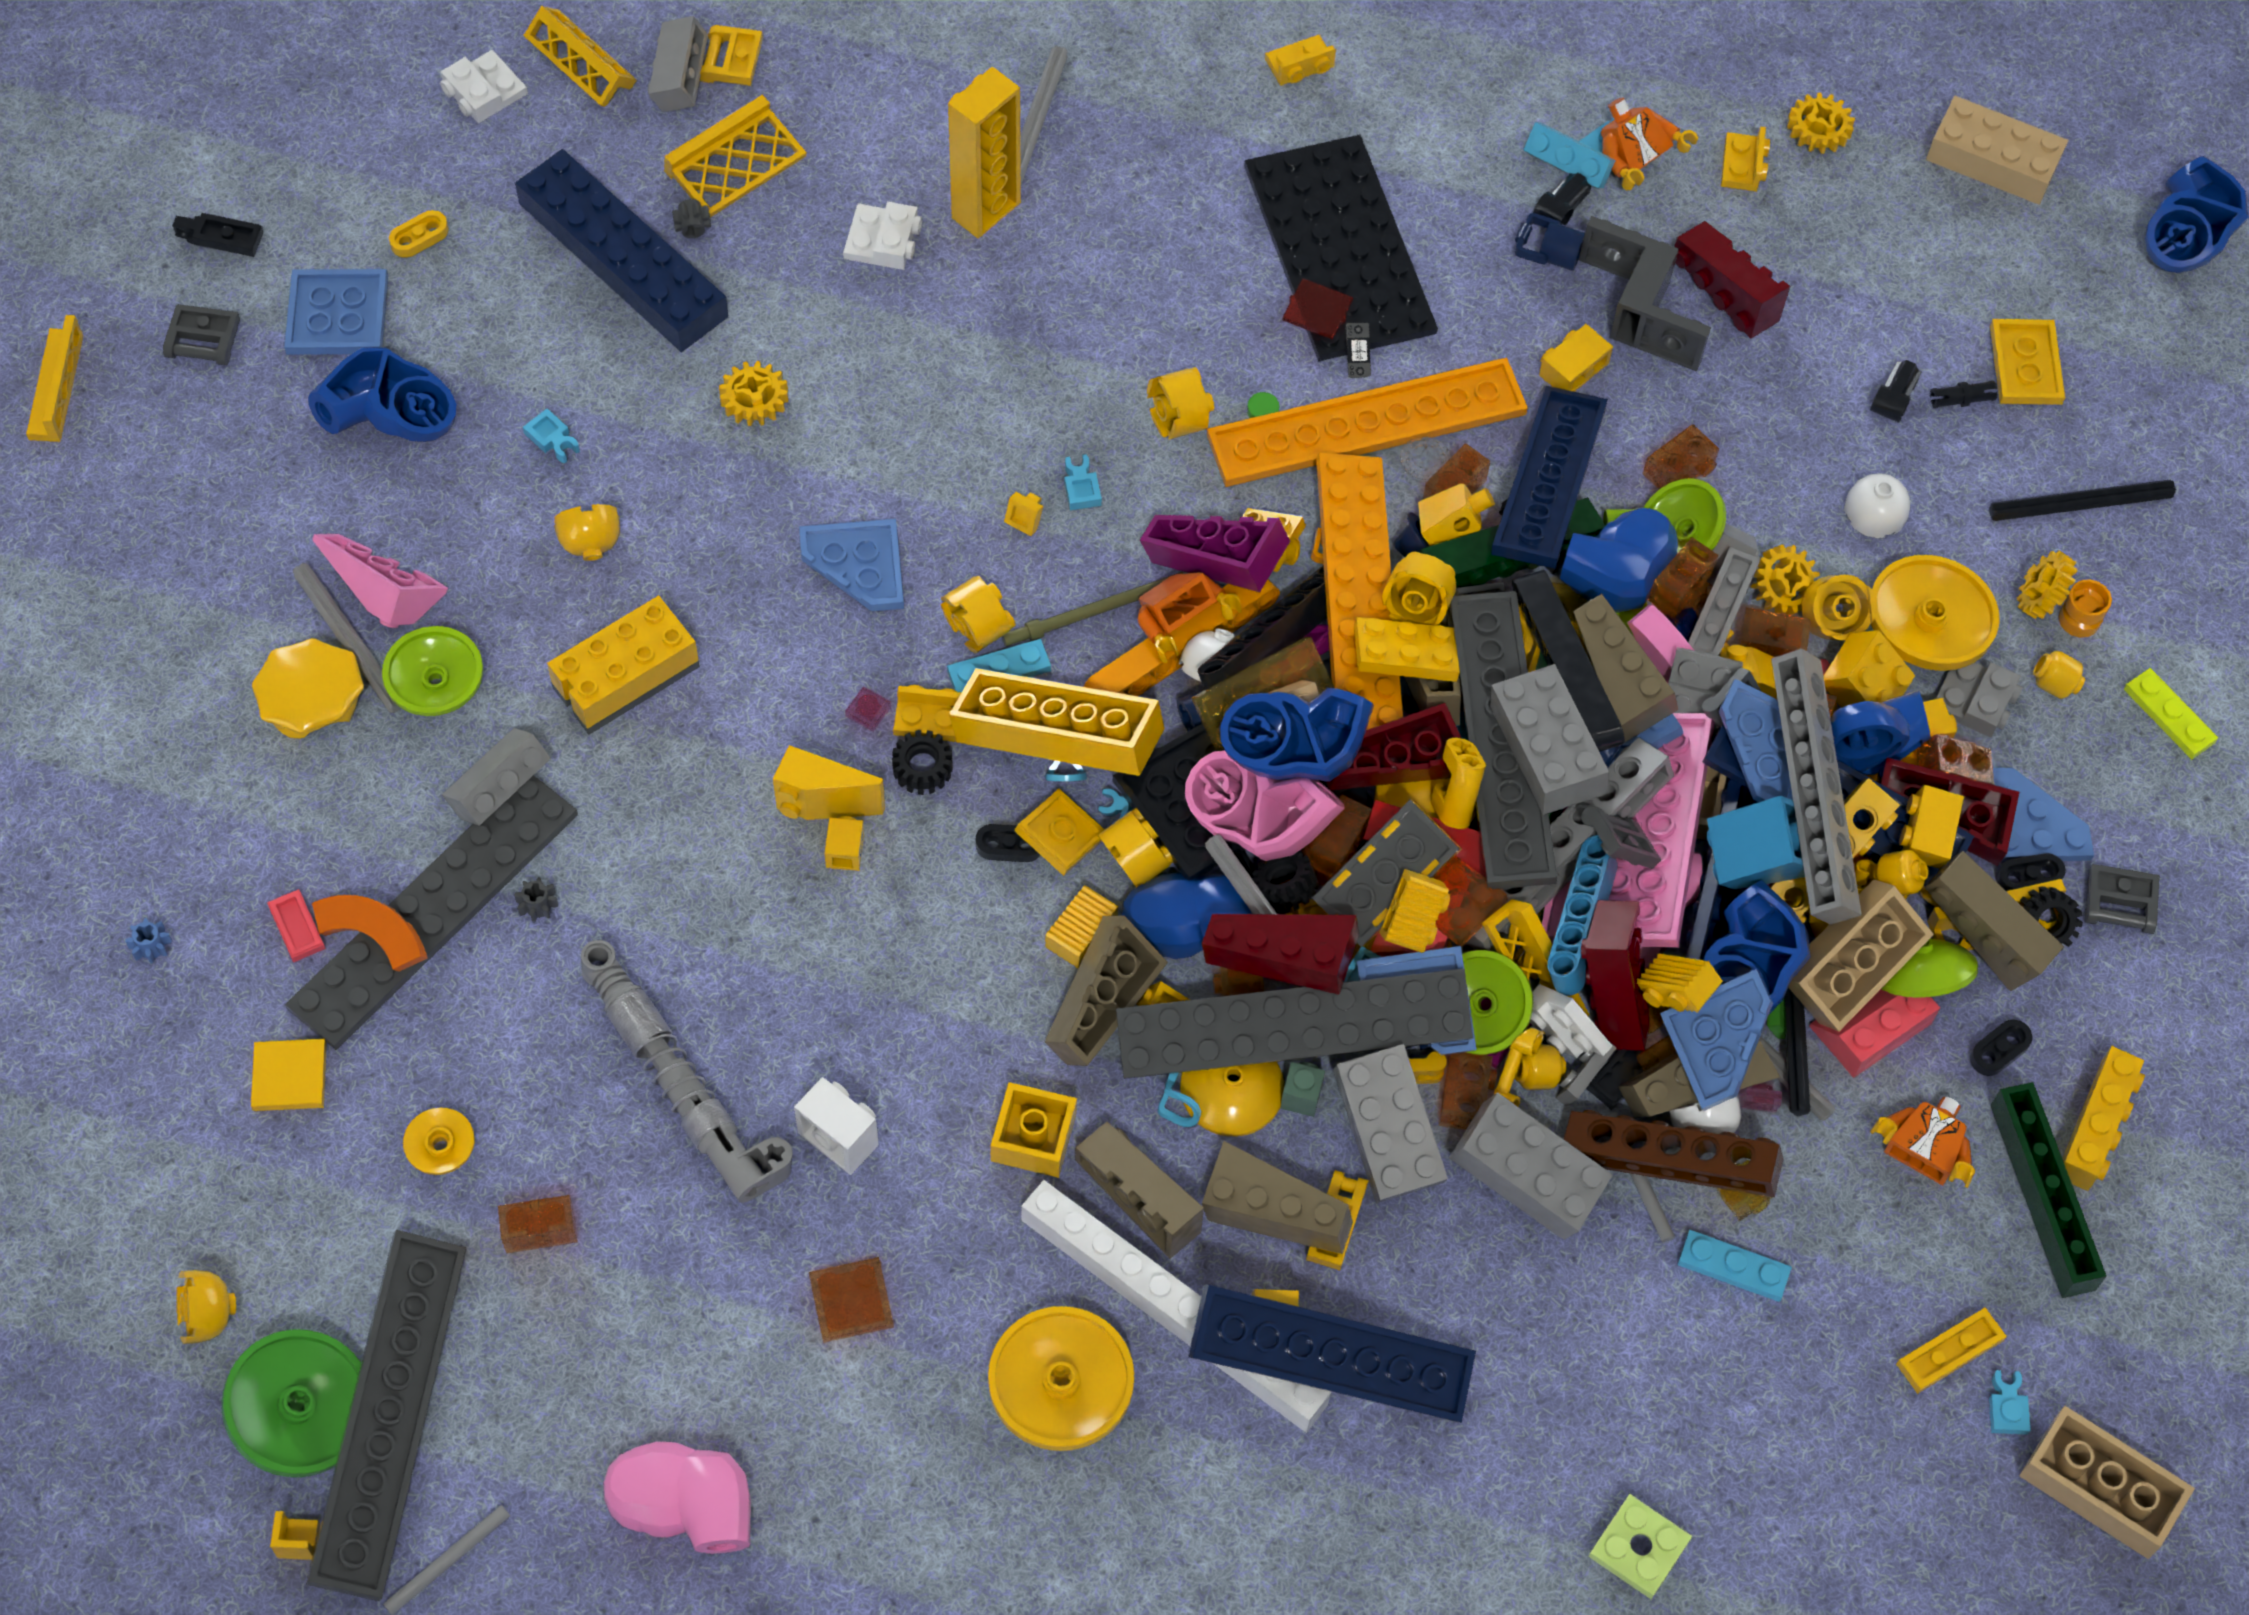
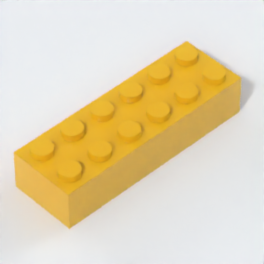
M993 66L984 74L977 75L967 88L961 93L954 94L948 103L952 219L977 239L1021 203L1020 87Z
M975 668L949 714L957 743L1136 776L1141 775L1165 729L1159 700Z

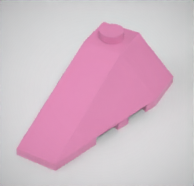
M314 534L312 541L368 612L379 618V622L384 626L398 628L399 625L414 624L447 592L448 588L427 574L418 570H414L413 574L397 569L399 561L392 558L386 559L380 556H371L372 549L342 535Z

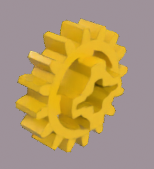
M1818 92L1817 97L1814 99L1807 94L1804 102L1798 99L1796 100L1795 107H1791L1787 129L1792 130L1790 137L1799 138V147L1804 144L1809 145V152H1812L1814 148H1819L1821 154L1825 153L1826 148L1836 152L1838 145L1845 147L1847 140L1851 139L1855 118L1850 117L1852 109H1843L1844 101L1834 102L1832 94L1827 99L1823 98L1821 92ZM1837 126H1840V129L1836 132Z
M756 361L754 367H750L747 362H743V369L741 370L735 366L732 367V376L724 374V384L719 385L721 407H725L727 417L734 414L736 423L746 419L747 425L752 426L753 421L758 420L762 426L765 424L764 418L769 417L775 421V411L781 413L785 411L784 403H787L789 400L787 381L782 379V372L780 370L773 373L772 364L761 368L760 361Z
M1779 545L1764 551L1758 565L1759 569L1756 570L1754 575L1757 578V582L1751 585L1752 589H1759L1760 592L1755 599L1757 601L1762 599L1766 601L1764 605L1765 610L1775 607V615L1786 613L1787 616L1798 613V611L1801 612L1806 588L1814 583V578L1820 576V572H1812L1811 569L1816 562L1814 560L1808 562L1805 560L1807 554L1805 550L1796 554L1795 545L1786 548L1784 545ZM1777 560H1780V563L1775 564V569H1772V565ZM1796 592H1800L1796 599L1791 601V598L1796 596Z
M2060 550L2057 553L2050 551L2048 557L2043 555L2040 558V563L2038 565L2033 564L2024 576L2026 582L2018 589L2022 591L2017 597V601L2020 602L2018 608L2034 619L2037 617L2043 619L2046 612L2052 614L2054 606H2061L2067 595L2070 594L2069 586L2076 581L2072 578L2078 571L2074 567L2076 561Z

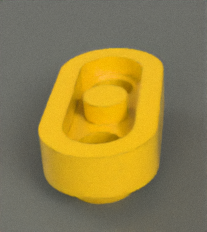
M429 210L397 226L389 234L392 252L399 257L407 258L443 240L449 231L446 217L439 211ZM431 228H437L432 232L428 231Z

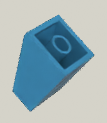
M1780 795L1707 819L1709 828L1707 840L1713 849L1715 860L1713 873L1719 885L1737 890L1748 888L1761 880L1766 884L1805 877L1793 800Z

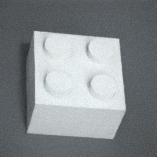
M822 1077L794 1106L798 1134L850 1175L879 1145L875 1113L864 1103L858 1105L851 1100L847 1090L837 1082L831 1084Z

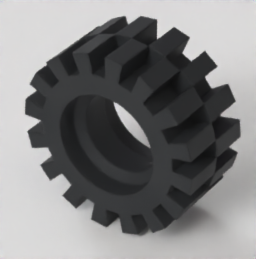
M921 730L915 731L916 737L912 738L911 734L908 733L905 735V742L899 739L897 748H893V775L895 779H898V784L901 787L907 786L908 792L912 793L915 788L918 789V795H924V789H928L929 794L935 792L936 786L942 789L945 786L944 781L949 782L951 778V772L953 771L952 750H950V745L947 741L943 743L941 735L937 734L933 738V731L927 730L926 736H921ZM924 753L934 758V767L927 771H916L909 764L910 760L917 754Z
M1300 851L1292 856L1269 860L1267 863L1260 861L1257 865L1259 870H1254L1252 873L1254 877L1252 880L1276 913H1278L1280 908L1282 913H1289L1290 907H1293L1294 911L1300 909L1298 904L1301 902L1307 905L1310 902L1308 896L1313 897L1316 894L1315 889L1319 887L1318 879L1309 858ZM1291 879V880H1289V881H1287V882H1285V883H1283V884H1280L1281 882H1283V881H1285V880Z
M2039 887V893L2034 889L2029 891L2028 893L2031 898L2027 899L2023 896L2020 900L2024 903L2023 908L2037 921H2039L2040 916L2045 910L2056 908L2058 919L2048 932L2061 944L2063 943L2069 947L2072 944V941L2069 939L2071 935L2077 938L2080 934L2075 930V927H2082L2083 921L2077 918L2083 916L2082 911L2077 908L2079 906L2078 903L2071 899L2070 896L2053 887L2049 889Z

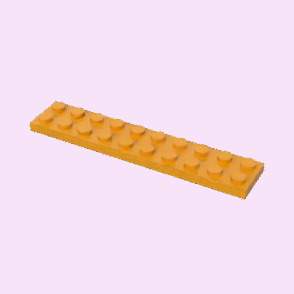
M1506 357L1208 428L1206 436L1224 485L1229 487L1316 466L1319 453L1358 456L1527 415L1528 407Z
M1319 453L1316 462L1332 688L1359 695L1374 704L1366 729L1368 730L1403 718L1400 676L1358 671L1354 634L1356 617L1393 621L1389 617V610L1386 605H1383L1382 601L1384 588L1391 576L1382 457Z

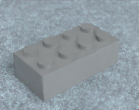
M1555 664L1491 685V710L1543 815L1607 794L1609 770Z
M1404 1044L1337 1064L1333 1072L1376 1204L1436 1186L1448 1180Z
M1498 1092L1483 1102L1449 1157L1453 1162L1564 1240L1580 1231L1613 1175Z

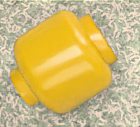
M2059 650L2053 651L2050 654H2043L2033 671V675L2036 676V685L2059 699H2064L2071 693L2077 694L2085 683V677L2082 676V663Z
M1904 850L1883 854L1874 867L1873 876L1874 880L1894 885L1902 896L1918 893L1923 888L1928 877V867L1926 862L1912 850Z
M1541 1044L1539 1051L1533 1058L1523 1054L1514 1079L1527 1090L1553 1089L1559 1084L1561 1077L1566 1073V1061L1563 1056H1560L1555 1046Z

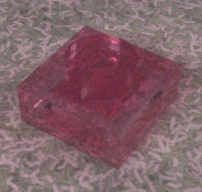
M862 687L845 710V716L874 732L890 710L891 701Z
M1756 1084L1752 1088L1747 1087L1741 1095L1742 1109L1776 1113L1782 1102V1091H1774L1772 1086L1766 1084Z

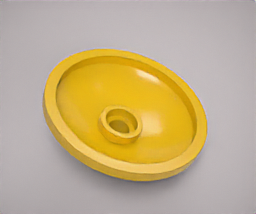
M1277 1062L1182 1072L1180 1081V1093L1192 1098L1201 1109V1118L1197 1124L1212 1133L1230 1137L1249 1135L1268 1125L1281 1108L1285 1087L1283 1074ZM1234 1074L1240 1079L1232 1082L1227 1077ZM1183 1102L1186 1111L1192 1117L1194 1115L1193 1110Z

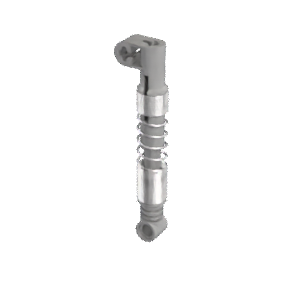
M594 940L587 943L581 951V972L584 980L588 984L593 985L597 993H599L605 1003L604 1010L633 1055L636 1058L649 1057L643 1066V1070L657 1069L658 1072L652 1083L655 1085L660 1084L664 1090L662 1098L670 1099L673 1104L671 1111L673 1113L679 1112L683 1118L681 1126L700 1153L708 1155L740 1203L748 1202L784 1182L792 1170V1148L790 1144L782 1138L771 1137L746 1150L736 1135L737 1127L721 1102L715 1099L714 1092L705 1090V1079L695 1075L696 1066L694 1063L686 1062V1051L676 1048V1036L672 1035V1031L641 986L634 985L616 959L613 946L603 940ZM595 961L605 962V964L601 966H595L591 963ZM671 1038H673L674 1040L673 1048H670L668 1046V1042L671 1040ZM681 1051L684 1058H677L673 1052ZM650 1062L653 1063L654 1066L646 1068ZM757 1162L763 1170L767 1168L766 1174L763 1175V1173L756 1164Z

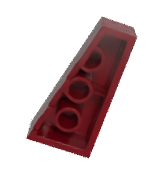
M1706 221L1676 238L1674 247L1679 249L1675 262L1677 266L1682 269L1684 268L1693 277L1696 286L1699 289H1704L1713 298L1715 306L1719 310H1724L1732 318L1735 327L1739 331H1744L1752 339L1780 321L1791 287L1785 281L1777 283L1771 278L1773 272L1765 266L1758 268L1752 264L1751 255L1744 250L1739 252L1734 250L1732 241Z
M1446 703L1366 730L1361 748L1351 767L1331 781H1325L1328 789L1339 790L1450 778L1451 772L1443 760V752L1448 739L1461 738V735Z
M1886 758L1878 771L1876 782L1909 799L1911 794H1916L1924 785L1964 796L1958 827L1974 835L1967 851L1996 866L2000 864L2008 852L2019 791Z
M1598 900L1588 938H1583L1581 943L1582 959H1587L1588 963L1586 983L1592 985L1591 1009L1597 1012L1595 1026L1616 1049L1644 1051L1650 1030L1649 1004L1643 998V991L1637 984V978H1641V973H1645V960L1640 959V943L1643 941L1642 928H1635L1637 917L1640 914L1639 901Z
M1212 914L1202 941L1206 964L1340 995L1359 937L1357 915Z

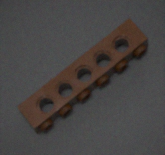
M1594 1110L1571 1111L1564 1136L1566 1142L1606 1170L1775 1197L1784 1160L1780 1144L1768 1138L1759 1137L1752 1140L1741 1138L1739 1135L1731 1132L1715 1134L1705 1132L1703 1129L1695 1126H1688L1685 1129L1671 1127L1662 1121H1652L1651 1123L1636 1121L1634 1118L1626 1115H1618L1616 1118L1603 1116ZM1602 1136H1611L1607 1142H1597ZM1635 1142H1646L1641 1148H1631ZM1671 1147L1680 1148L1677 1153H1665ZM1705 1153H1715V1156L1711 1159H1700ZM1741 1158L1751 1159L1749 1163L1743 1166L1735 1164Z

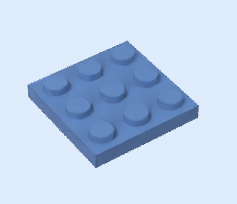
M293 269L284 345L286 354H353L360 348H382L388 287L387 269Z

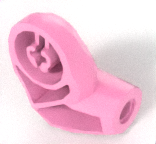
M1225 750L1212 752L1201 758L1191 769L1185 783V799L1189 809L1203 827L1214 836L1219 834L1225 841L1239 844L1264 861L1294 855L1311 843L1345 809L1341 800L1319 780L1300 777L1275 780L1260 777L1242 768L1227 755Z
M653 1442L635 1447L619 1455L609 1465L604 1480V1501L611 1516L623 1527L637 1532H645L653 1537H673L686 1532L691 1539L694 1550L701 1553H728L740 1551L750 1546L751 1499L747 1476L729 1453L694 1450L675 1442Z

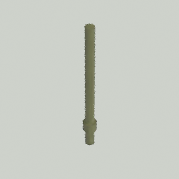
M1170 576L1042 621L1035 619L1026 622L1024 627L1010 631L1002 636L1003 643L1007 647L1027 639L1034 641L1043 638L1044 633L1136 602L1140 596Z

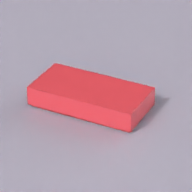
M299 889L267 902L293 963L326 949Z

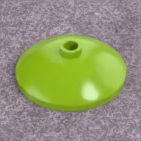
M1688 478L1671 482L1659 489L1643 507L1662 513L1669 518L1676 530L1678 549L1676 562L1672 570L1692 566L1705 558L1719 542L1726 524V506L1722 496L1709 483L1699 479Z
M444 626L423 627L405 634L389 649L382 666L384 687L391 700L403 710L421 716H438L459 709L475 695L483 678V661L475 643L462 632ZM441 679L440 683L431 684L432 680Z
M1930 938L1881 989L1894 995L1914 998L1949 994L1964 988L1976 978L1978 962L1976 957L1966 948L1945 940Z
M1474 950L1463 953V964L1477 1049L1476 1051L1466 1053L1489 1055L1503 1051L1510 1047L1512 1042L1527 1029L1530 1023L1534 1004L1530 982L1524 971L1513 960L1502 954L1488 950ZM1484 998H1489L1491 1000V1007L1484 1011L1481 1008V1001Z

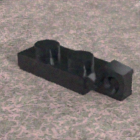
M201 213V216H195L194 219L176 215L172 225L175 236L185 238L191 244L251 257L255 256L264 233L262 226L259 224Z

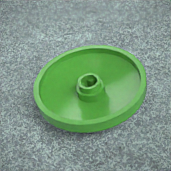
M293 1329L280 1331L252 1344L233 1365L222 1393L223 1422L235 1448L256 1467L279 1476L307 1477L334 1468L361 1366L360 1360L340 1341L312 1330Z

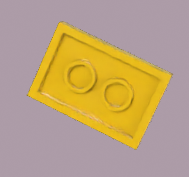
M1992 319L1990 333L2000 404L2062 405L2065 400V391L2055 320Z
M1356 617L1354 634L1358 671L1457 682L1460 670L1453 627Z

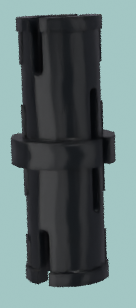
M1991 380L1969 385L1967 382H1960L1954 387L1932 388L1930 390V397L1943 396V398L1931 400V403L1935 409L1958 404L1961 407H1967L1973 402L1995 401L1997 399V392L1984 393V391L1997 389V386Z

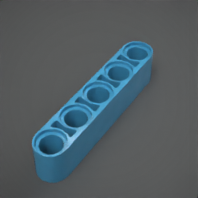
M1599 835L1587 838L1581 846L1547 963V968L1556 991L1566 996L1577 994L1585 984L1588 963L1587 959H1582L1581 943L1583 938H1588L1597 901L1609 900L1618 869L1617 860L1611 858L1602 849L1601 844L1603 842Z

